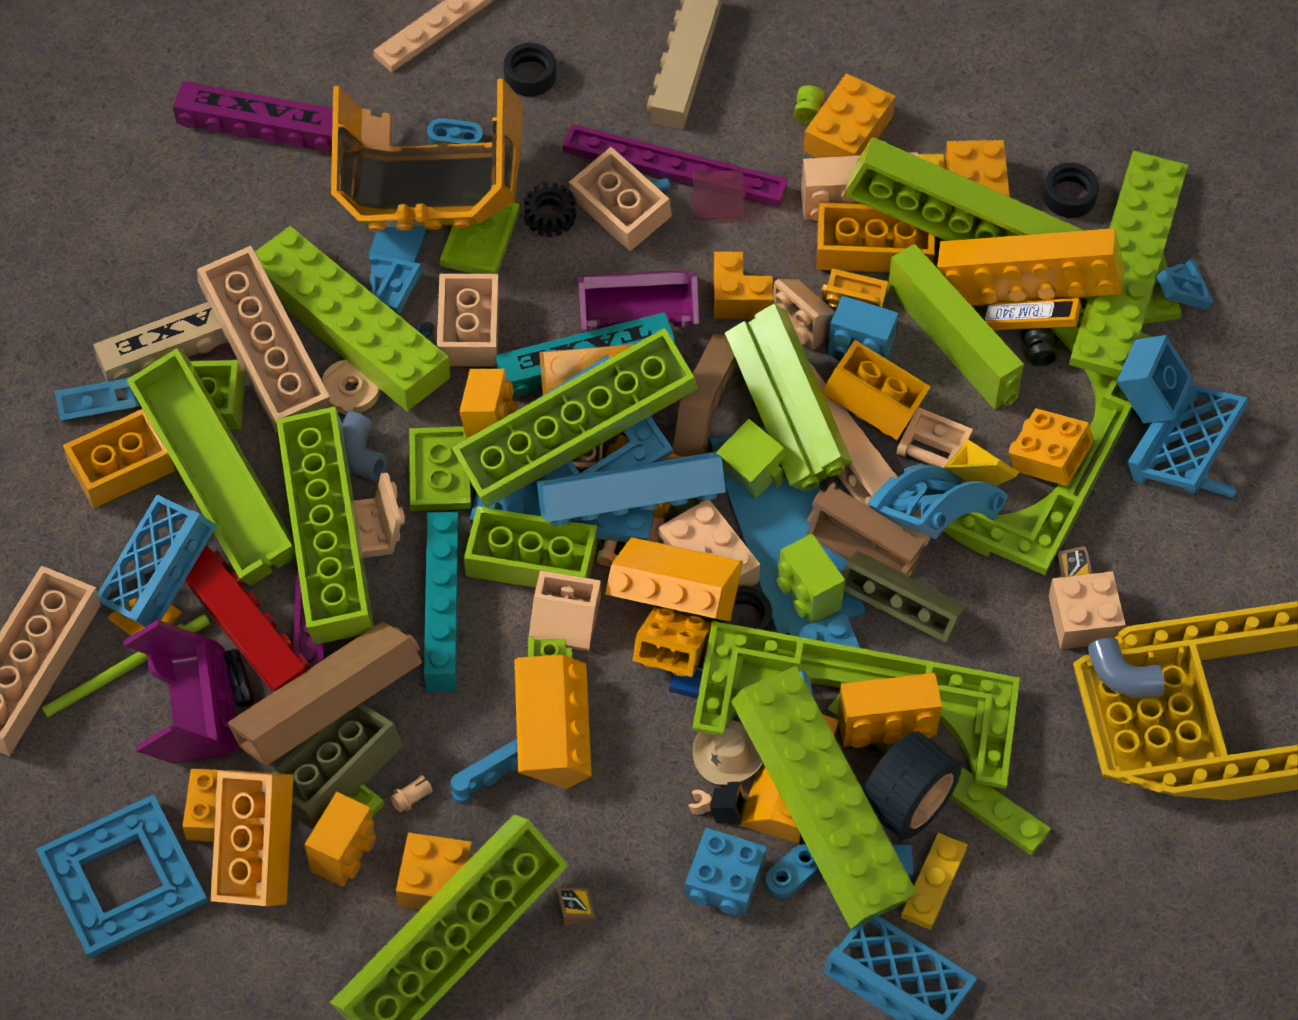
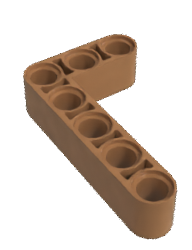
M713 334L693 372L698 389L681 398L674 435L673 454L686 457L704 454L707 451L713 412L738 364L726 335Z

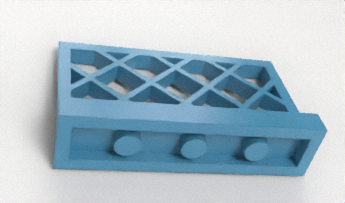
M1191 380L1175 419L1152 422L1128 460L1133 481L1144 484L1147 479L1196 491L1249 404L1247 397L1196 386ZM1198 396L1210 399L1209 403L1196 408L1193 405ZM1227 404L1236 405L1234 410L1221 414L1219 407ZM1215 410L1216 417L1201 422L1199 415ZM1195 417L1197 424L1181 429L1180 425L1183 421ZM1222 424L1223 428L1220 432L1208 436L1205 429ZM1200 431L1202 432L1204 438L1188 444L1185 437ZM1182 439L1183 446L1170 451L1167 450L1169 443ZM1207 445L1209 446L1210 450L1207 454L1194 457L1192 451ZM1186 453L1189 454L1191 460L1174 465L1173 458ZM1167 460L1171 466L1162 471L1153 470L1155 465ZM1195 467L1196 473L1192 479L1180 477V472Z
M157 494L98 591L100 604L139 623L143 627L150 625L156 620H161L217 525L200 513L184 508ZM163 505L166 506L168 517L157 521V514ZM187 517L181 529L177 531L176 521ZM169 525L170 535L159 539L158 530ZM151 533L152 543L141 548L142 539L145 535ZM171 543L164 557H161L160 548ZM153 551L154 561L143 566L142 556ZM135 560L136 570L125 574L127 564ZM155 570L148 584H146L145 574ZM137 578L138 588L128 592L126 582ZM119 586L120 596L110 601L107 600L112 589ZM139 596V599L137 600L136 604L130 612L129 600H132Z
M880 916L852 928L838 948L835 947L828 955L823 972L896 1020H949L978 979ZM869 922L880 929L881 936L865 938L863 928ZM890 943H903L907 946L909 953L893 955ZM884 944L887 956L871 958L868 946ZM861 946L864 958L853 959L844 952L848 948ZM918 960H930L935 964L937 971L921 973ZM911 961L914 973L898 975L895 963ZM889 964L892 976L881 977L874 972L873 965ZM957 977L966 984L962 989L948 990L945 978ZM939 979L942 991L926 993L923 980ZM917 981L920 993L908 994L902 990L901 983ZM944 999L947 1009L943 1015L930 1008L928 1000Z

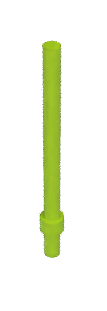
M203 614L184 626L179 624L177 627L196 633L210 625V622L206 615ZM141 652L133 654L41 707L47 718L51 717L148 661L147 655Z

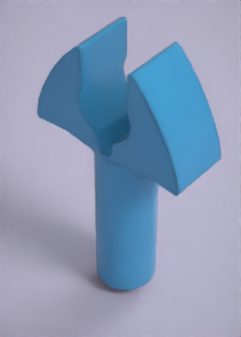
M1190 468L1185 471V475L1181 474L1180 477L1192 479L1196 469ZM1209 470L1196 490L1204 489L1229 498H1233L1236 494L1234 486L1209 479ZM1183 488L1190 494L1196 493L1194 490Z

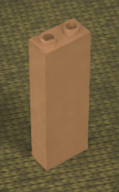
M382 621L227 723L240 748L267 766L420 665L422 661L417 653L420 647L413 636L410 634L407 636L398 627L395 626L393 628Z

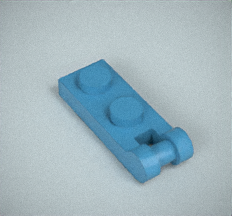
M130 377L54 391L60 421L141 406L126 381ZM125 388L127 399L118 400L116 389Z
M517 739L454 775L451 779L453 800L458 804H465L470 800L471 793L484 785L489 787L495 784L501 778V775L510 770H518Z

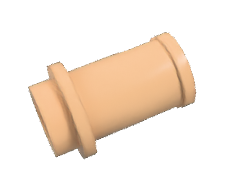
M421 775L401 790L395 789L394 794L390 796V800L397 811L411 810V805L426 795L431 794L433 790L429 781L425 780V777Z

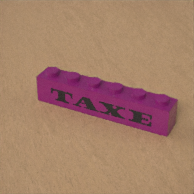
M182 81L173 105L176 124L187 128L208 129L214 133L235 134L241 138L262 139L268 143L289 144L295 148L316 149L322 153L332 152L333 108Z

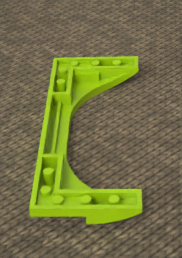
M1084 308L1080 310L1077 327L1051 328L1071 352L1073 351L1083 318ZM1140 332L1139 339L1152 337ZM1084 369L1090 379L1095 396V414L1090 426L1094 442L1068 486L1058 484L1048 496L1038 503L1014 513L997 515L994 520L988 519L983 514L977 512L964 514L953 520L943 532L986 557H989L992 552L1046 576L1054 558H1056L1057 552L1061 550L1134 410L1126 395L1120 389L1117 383L1118 378Z
M712 621L692 731L723 736L728 724L737 714L731 701L743 688L794 666H797L799 672L803 670L810 677L811 684L840 688L842 683L935 673L942 703L939 721L952 733L962 748L972 770L974 783L1006 789L1020 677Z

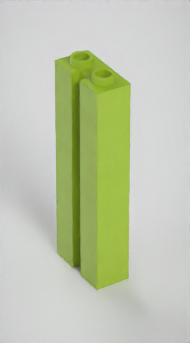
M916 244L891 257L888 291L994 410L1002 405L1008 406L1012 404L1019 395L1023 362Z
M772 304L755 314V319L752 321L740 323L725 332V335L768 435L785 449L786 458L781 462L790 486L800 491H810L818 487L819 482L825 478L837 476L844 472L845 467L852 464L853 461L787 311L776 304Z

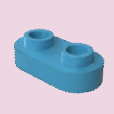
M438 118L431 121L427 127L428 140L432 145L483 143V130L480 125L474 122Z
M807 845L796 846L769 869L766 874L765 886L771 896L779 899L788 898L818 873L819 868ZM807 856L810 858V861L802 862L799 858ZM784 876L787 878V881L779 882L776 878Z

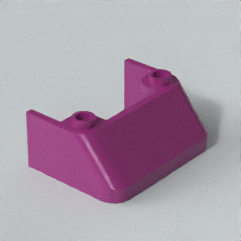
M693 270L577 276L581 330L592 331L604 328V325H609V323L628 322L664 312L668 321L674 322V327L691 326V321L693 324H699L697 275Z
M161 620L154 621L123 641L124 647L146 654L150 673L157 679L168 683L173 725L166 727L138 744L136 752L176 764L225 756L238 748L239 744L227 723L234 719L236 715L231 679L227 669L229 665L225 663L223 656L225 649L220 643Z

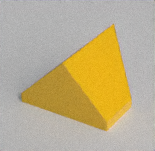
M966 439L961 448L944 466L945 469L966 482L981 481L994 486L1016 478L1019 473L969 439Z

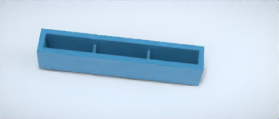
M715 452L536 481L541 517L546 522H551V525L567 524L570 518L580 517L581 520H593L599 518V513L610 512V515H622L628 513L629 508L640 507V510H652L658 508L659 503L669 502L670 505H682L688 502V498L699 497V500H711L717 498L718 493L726 492L722 458Z

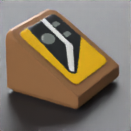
M1086 546L1057 552L1055 565L1059 577L1092 574Z
M588 888L556 889L564 926L596 919Z

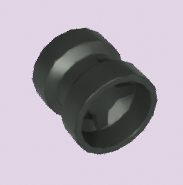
M1051 328L1029 329L1024 334L1026 346L1030 348L1028 350V359L1031 365L1046 366L1057 360L1058 353L1056 346L1053 345L1054 333Z

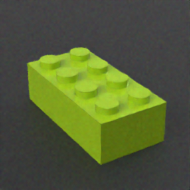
M477 506L464 556L466 577L533 588L537 586L540 570L590 579L597 548V525L572 521L563 525H551V522H546L541 516Z

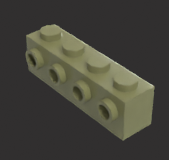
M857 551L847 561L841 574L845 579L844 591L847 594L859 598L876 609L884 611L900 619L905 624L914 626L945 643L955 633L967 608L966 605L902 574L860 551Z

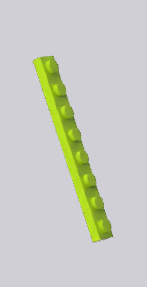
M839 695L827 708V714L835 719H838ZM881 742L871 745L886 754L895 744ZM963 767L961 768V776L949 799L1032 856L1050 834L1051 828L992 787L974 783L973 774Z

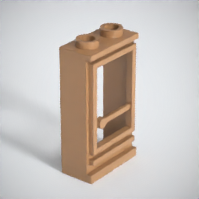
M834 483L825 492L819 491L812 502L814 509L807 519V522L810 524L807 535L812 533L819 544L847 561L857 551H860L906 576H912L926 542L924 538L919 536L916 539L912 536L911 532L908 531L906 533L904 528L839 488L836 490Z

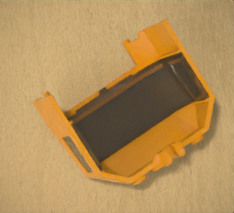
M503 78L497 79V117L492 118V143L449 144L448 142H440L438 145L392 147V115L384 112L382 117L372 116L371 110L361 108L340 86H333L331 194L362 225L373 232L385 231V227H396L397 230L410 231L414 229V226H424L425 229L438 230L442 228V225H453L454 228L466 229L470 228V224H480L515 201L522 148L523 101Z

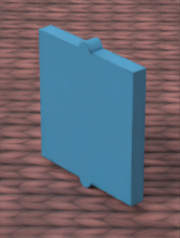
M414 226L413 230L401 231L397 230L396 227H385V231L376 232L368 257L371 253L416 263L427 229L424 226Z

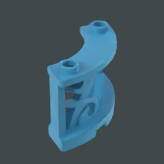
M917 464L905 468L904 474L898 478L891 477L873 495L867 505L896 524L937 539L940 533L953 520L964 514L977 512L983 514L988 519L994 520L999 511L1004 507L1008 495L997 486L986 482L970 481L962 483L963 480L943 467ZM921 508V518L914 517L913 515L916 510Z

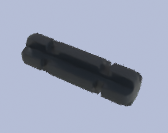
M238 649L227 650L223 656L225 663L229 665L227 669L237 703L241 707L251 705L254 702V696L244 664L242 663L240 651Z

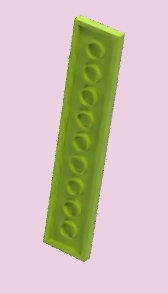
M1137 151L1132 152L1109 228H1115L1123 260V291L1121 295L1093 296L1088 298L1069 365L1116 378L1119 377L1135 340L1139 339L1188 164Z

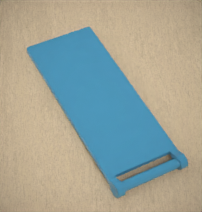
M761 426L760 428L767 433L765 426ZM733 434L718 437V435L709 436L708 445L711 452L716 453ZM723 472L725 490L743 541L760 563V579L758 583L761 591L771 602L772 621L776 632L788 634V629L809 624L805 617L801 618L796 613L793 600L788 593L784 594L780 590L776 579L778 578L780 550L807 535L810 526L807 519L814 509L812 502L819 491H821L820 486L810 491H800L790 486L784 472L786 480L778 488L771 484L755 499ZM821 545L842 574L847 560ZM844 591L842 609L824 619L845 613L848 619L862 616L865 614V607L861 599L853 597Z

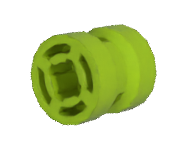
M811 85L799 88L796 98L797 104L794 109V118L798 122L803 124H810L824 104L825 93L823 90Z

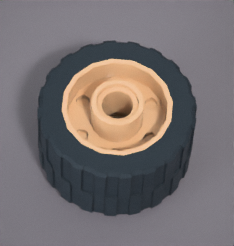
M915 731L897 741L885 756L882 757L867 780L863 792L879 822L901 839H910L925 829L945 806L961 776V763L921 732Z

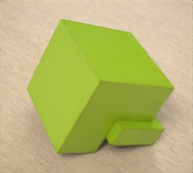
M750 419L716 452L722 458L723 472L755 499L771 484L778 488L786 480L783 469L778 466L786 458L784 447Z

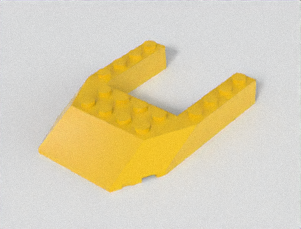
M1298 601L1127 626L1121 630L1114 638L1119 641L1124 660L1135 667L1158 664L1164 679L1163 696L1129 698L1112 691L1099 679L1092 665L1090 654L1084 655L1074 662L1075 675L1103 777L1171 796L1236 800L1298 790V745L1232 755L1227 754L1201 664V660L1298 646Z

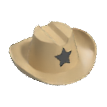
M731 720L723 736L698 732L693 745L694 764L698 772L712 783L725 785L727 782H742L753 776L763 764L744 725L740 722Z

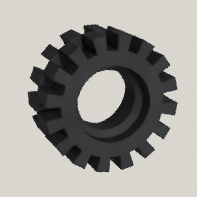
M543 183L542 189L538 185L535 186L534 192L530 190L524 200V215L527 226L530 225V230L533 232L538 229V235L540 236L547 232V237H552V232H556L557 236L562 235V229L565 232L569 231L570 225H574L576 218V202L573 193L570 190L567 192L566 187L563 185L558 189V183H553L552 187H548V183ZM545 205H556L560 207L561 211L553 215H546L541 213L539 209Z

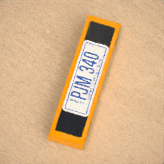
M1079 298L970 304L993 330L1077 327L1081 310Z

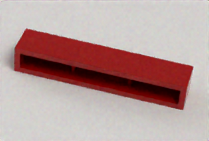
M206 545L184 582L273 693L311 667L301 653L295 656L291 651L294 646L284 632L278 634L274 628L277 625L269 613L266 611L262 614L258 610L260 604L251 591L245 593L241 587L244 584L236 572L233 570L229 573L225 569L227 563L220 552L217 550L213 553Z

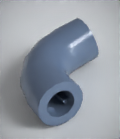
M349 411L342 423L349 470L362 479L379 482L381 473L386 472L387 458L385 454L367 448V439L374 423L362 414Z
M1102 638L1089 644L1088 650L1092 665L1099 679L1112 691L1129 698H1151L1164 695V679L1158 664L1144 667L1130 665L1124 660L1119 641L1116 638Z

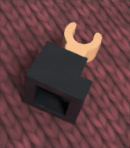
M727 782L726 788H714L713 796L706 794L702 790L692 791L694 800L701 801L698 804H689L693 815H702L706 811H711L716 823L741 825L746 796L740 782Z

